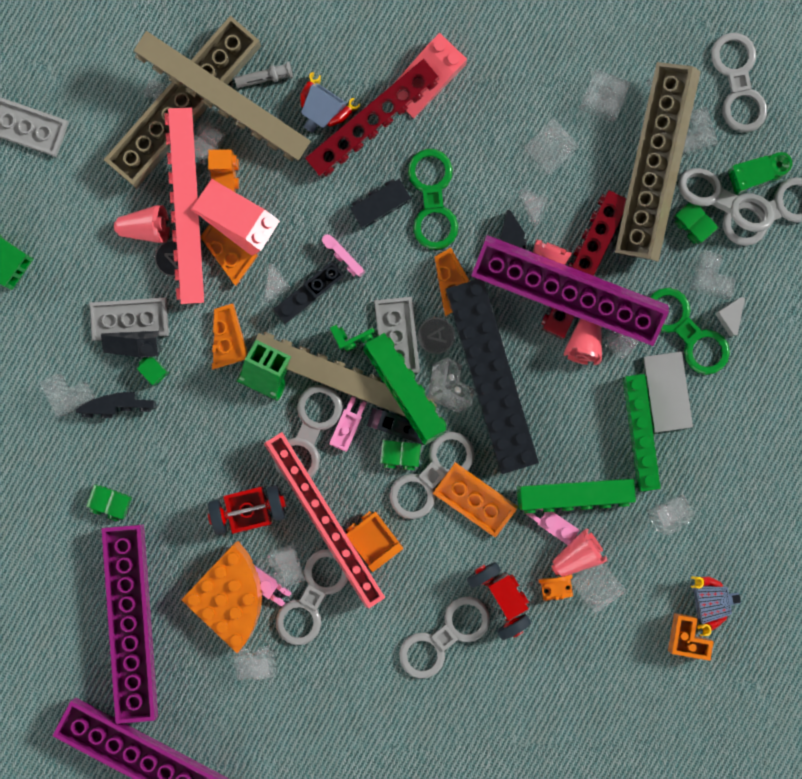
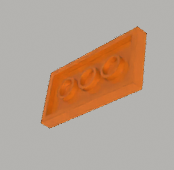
M456 462L432 493L495 538L518 508L513 502Z

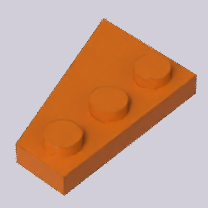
M211 224L208 225L200 236L231 281L237 286L258 255H250Z
M452 248L434 257L445 316L451 314L445 289L470 282Z
M234 304L214 309L212 370L244 361L248 355Z

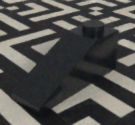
M159 331L101 333L103 353L133 357L158 356L161 350Z
M372 408L367 423L368 427L424 445L408 419Z

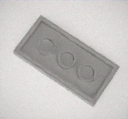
M0 97V138L57 158L69 121Z
M166 297L90 303L92 341H102L101 333L159 331L160 337L169 336Z
M412 297L374 300L377 335L385 333L387 337H390L395 344L394 348L397 353H401L404 357L406 367L410 368L413 373H420Z
M682 352L643 357L654 433L693 427Z

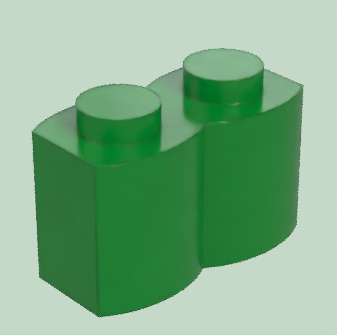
M690 202L673 217L675 225L680 230L684 229L688 233L687 237L693 244L697 243L700 245L718 229V226L705 214L700 206Z
M382 440L380 463H384L386 468H395L396 465H403V469L415 470V467H419L421 444Z
M94 484L86 507L91 508L90 512L101 515V512L108 514L109 519L119 521V519H125L132 497Z

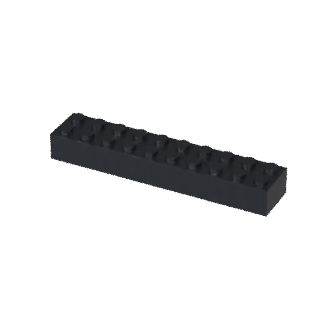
M476 279L445 289L500 473L505 474L538 464L539 461L484 281Z

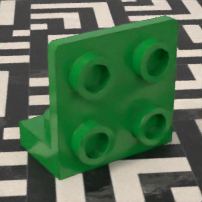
M337 324L330 327L340 350H345L346 352L356 348L355 344L361 341L364 344L372 340L375 334L374 328H371L345 342L348 338L343 328H338Z

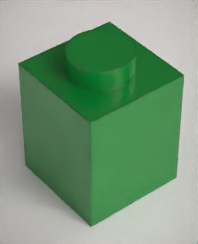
M144 357L138 363L140 365L137 368L138 371L153 386H156L169 374L155 357Z

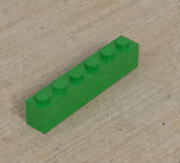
M383 333L365 343L363 351L425 446L444 435L447 427L446 422L435 412L436 407L434 403L426 398L422 385L417 384L413 371L404 364L405 359L401 353H397L393 340Z
M645 374L625 376L622 379L637 488L641 492L661 489Z
M634 479L517 486L518 509L524 510V513H536V509H543V512H554L555 508L562 507V511L574 510V506H581V509H592V505H599L600 508H611V504H618V507H628L630 503L636 502Z

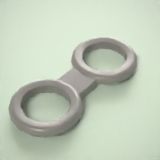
M728 33L721 36L714 43L711 50V60L714 67L721 74L728 76L731 93L725 98L723 103L722 115L726 124L731 129L749 133L757 130L764 123L767 116V104L764 98L751 88L748 73L756 61V49L753 42L747 36L740 33ZM737 41L746 47L748 60L743 67L730 69L721 62L720 49L724 43ZM740 96L752 98L759 107L757 120L751 124H740L731 115V104Z
M692 168L685 171L679 177L678 188L684 199L698 206H710L713 204V206L729 214L731 213V217L736 224L745 230L761 232L768 229L774 222V209L768 200L753 193H744L737 196L723 189L717 176L708 170ZM692 177L705 178L712 184L714 194L709 197L695 196L687 188L686 182ZM744 202L758 204L765 211L766 220L761 223L747 221L739 213V205Z
M794 177L787 179L777 188L774 200L769 202L774 209V221L783 217L788 221L802 222V214L789 212L782 200L783 194L788 187L794 185L802 186V178ZM744 202L739 205V210L749 209L758 216L759 223L766 220L765 211L756 203ZM725 212L722 223L724 233L729 240L737 245L748 246L756 244L767 231L766 229L757 232L749 238L740 237L732 230L731 213Z
M324 385L311 386L301 394L297 404V411L303 423L297 437L288 439L291 446H303L310 452L312 463L307 473L311 478L317 472L320 463L319 453L314 446L321 430L329 429L338 422L343 409L338 393L329 386ZM319 392L329 395L335 405L332 417L326 422L321 423L311 420L305 411V404L309 396ZM275 463V468L278 471L279 475L285 479L279 467Z
M457 432L444 433V435L432 442L429 449L430 464L420 475L407 474L395 481L390 491V502L397 514L407 519H418L425 516L432 509L435 501V495L432 494L434 487L450 470L441 466L436 456L439 445L445 440L453 439L463 444L467 455L461 467L467 471L469 470L474 460V450L467 437ZM411 481L422 484L428 495L424 507L414 512L403 509L397 499L400 487Z
M330 549L319 550L310 556L304 568L308 587L299 600H291L285 603L278 611L276 629L280 637L287 643L305 645L313 641L321 628V616L317 608L325 595L334 594L342 590L348 582V578L343 570L341 579L331 587H324L315 582L312 576L313 565L322 557L335 559ZM293 608H304L313 617V628L309 634L303 637L291 636L284 627L283 620L285 614Z
M470 596L460 597L452 601L446 609L444 626L433 635L415 633L404 641L399 652L400 663L403 669L409 675L419 679L429 678L437 674L443 666L445 650L457 640L474 642L486 633L490 623V616L485 604L479 599ZM462 605H473L482 614L481 626L472 634L460 633L452 624L454 611ZM417 641L430 642L437 651L436 663L427 670H417L407 660L408 649Z

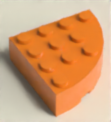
M237 541L181 599L236 653L242 649L251 637L257 625L262 604V590L258 572L249 553L240 542Z

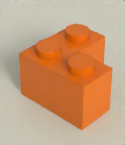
M208 150V169L211 172V179L236 193V189H239V178H236V170H239L237 155H234L232 150Z
M674 613L668 651L675 655L710 661L714 641L709 638L695 636L697 618Z

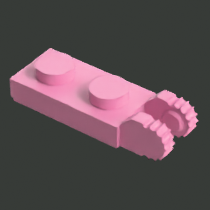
M328 234L322 237V242L326 248L333 249L335 251L333 255L340 262L344 260L348 264L346 269L353 276L357 274L361 277L365 273V270L334 237Z
M354 396L351 397L346 410L344 409L329 445L345 452L348 451L367 402L363 401L359 406L357 414L350 412L356 402V397Z
M544 512L540 519L534 513H526L539 526L567 545L574 540L580 531L554 512Z
M255 566L261 582L262 595L283 606L285 602L273 594L277 588L286 596H290L291 591Z

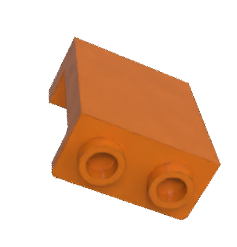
M369 511L361 517L363 520L358 525L353 523L346 529L348 532L346 535L368 564L370 570L374 572L403 550V546L377 512L371 513Z

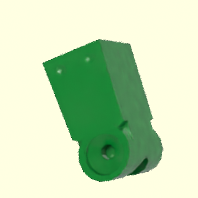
M777 152L773 155L732 165L727 172L734 193L738 196L780 180L791 170L793 162L789 154Z
M0 235V284L13 290L34 259Z
M256 340L244 360L242 371L236 382L278 401L284 391V377L291 356Z

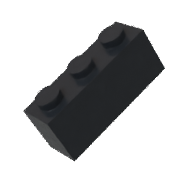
M391 179L384 184L385 187L381 190L377 188L371 191L366 199L362 200L360 198L352 203L350 211L362 230L411 202V197L400 179L396 181Z

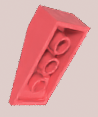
M440 33L396 80L398 81L423 59L439 77L436 87L430 91L427 89L422 93L423 97L418 102H411L407 106L408 110L406 112L413 119L467 63V58ZM416 78L413 81V86L416 88L423 85V80L420 78ZM404 90L398 94V99L405 100L408 97V92Z
M213 179L208 182L191 208L192 211L252 256L262 250L280 222L265 209Z

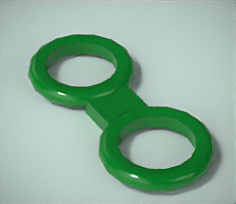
M437 149L419 151L408 164L409 180L417 190L423 192L424 209L417 214L414 220L413 231L418 242L432 250L447 248L454 242L458 234L456 216L451 210L443 206L442 190L448 186L452 179L453 168L450 159ZM426 157L439 159L445 168V176L442 181L432 186L421 183L415 173L418 162ZM440 213L449 220L451 230L448 237L443 241L431 242L423 236L421 223L427 215Z
M662 288L652 293L649 298L657 300L662 296L668 295L680 302L682 306L681 318L675 324H663L660 332H675L686 343L684 353L690 368L697 373L705 375L715 374L722 370L727 364L730 355L729 344L724 336L717 331L709 329L700 330L689 318L691 312L689 301L677 289ZM704 337L713 338L721 347V358L717 364L711 367L701 366L693 357L694 344L697 340Z

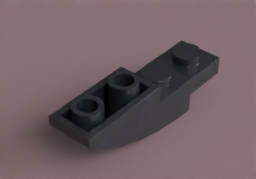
M333 261L306 281L302 287L276 306L273 312L286 325L315 303L345 275Z
M138 392L113 393L83 404L76 409V413H81L82 417L93 418V414H101V418H112L113 415H118V407H120V411H132V408H140L139 412H151V408H157V401L138 400Z

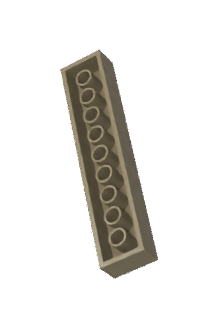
M229 16L191 61L228 85L261 48V44L253 34L232 16ZM171 82L104 159L108 165L136 189L171 150L170 145H166V133H169V125H165L164 113H168L169 108H192L194 124L208 108L207 105L201 102L203 100L198 95L193 97L185 91L186 87L181 84L177 86Z
M656 63L615 253L659 262L701 73L694 66Z

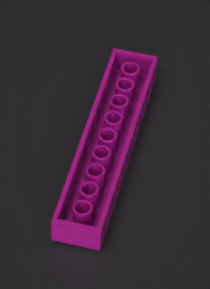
M489 235L485 238L471 275L482 281L654 346L669 313L668 304Z
M144 524L104 527L101 530L115 722L120 724L155 721L158 717Z
M76 697L70 701L52 735L132 779H229L125 723L116 724L114 717Z

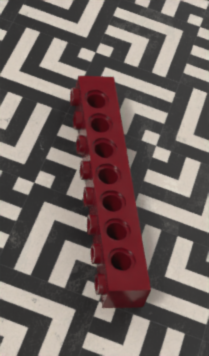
M425 59L421 60L305 159L320 177L324 175L328 177L335 171L334 167L338 163L342 165L349 159L348 155L353 151L356 153L363 148V143L368 138L369 140L375 138L379 134L378 130L381 127H388L394 121L393 117L397 114L400 116L408 110L407 106L411 102H418L423 97V92L427 89L430 91L436 87L439 80L438 75ZM416 78L423 80V85L419 88L413 86V81ZM400 91H407V99H398ZM386 103L393 104V110L389 113L383 111V106ZM372 115L378 116L379 119L375 125H370L368 122L369 117ZM359 127L363 128V135L355 137L354 130ZM342 140H348L349 146L345 150L339 148V143ZM328 152H333L334 159L331 162H326L324 158Z
M610 190L606 194L602 193L597 203L600 207L597 212H593L589 220L592 224L589 229H585L581 237L584 241L581 246H577L573 254L576 258L573 263H569V267L594 276L624 213L627 198ZM606 208L610 209L613 213L612 217H606L603 210ZM598 225L602 226L605 231L604 234H597L595 227ZM588 243H594L596 245L595 252H591L587 249ZM580 260L588 262L587 269H582L579 266ZM550 307L552 309L549 315L545 314L541 324L544 325L542 330L560 339H564L575 316L561 311L564 314L563 321H558L555 319L554 314L560 310Z

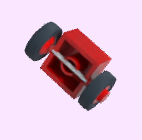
M274 485L267 488V500L263 486L225 495L223 497L227 511L223 510L219 500L210 501L208 503V520L215 534L221 535L227 532V519H229L232 534L272 524L269 510L272 512L275 521L285 519L284 507H286L284 496L280 494L278 486Z
M496 562L478 567L474 570L475 573L467 578V582L471 588L485 584L495 597L507 618L506 623L497 630L499 637L502 640L521 635L523 630L531 624V621L526 614L518 616L528 610L526 604L529 601L522 591L519 592L517 590L519 586L517 580L512 574L509 576L507 572L493 579L501 571Z

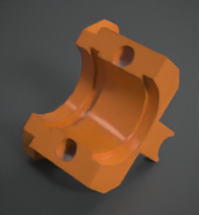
M572 574L564 577L538 579V582L541 583L543 600H560L572 597Z

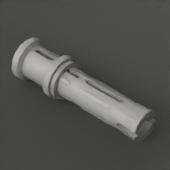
M290 61L280 66L271 65L269 69L235 76L237 89L271 80L278 82L279 79L290 77L292 79L293 72Z

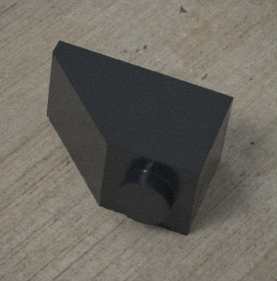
M507 210L499 240L525 249L527 239H524L525 232L513 213Z

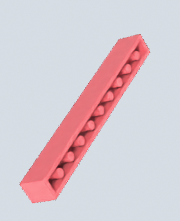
M169 108L168 113H164L165 125H169V133H166V145H170L171 153H167L168 164H172V172H168L169 184H173V192H170V203H174L175 210L171 211V222L175 223L176 230L172 231L173 242H177V250H173L174 261H178V269H175V281H179V288H176V299L180 300L181 304L204 303L199 215L191 210L198 199L192 108Z
M283 432L265 442V447L364 606L370 608L383 600L385 596Z

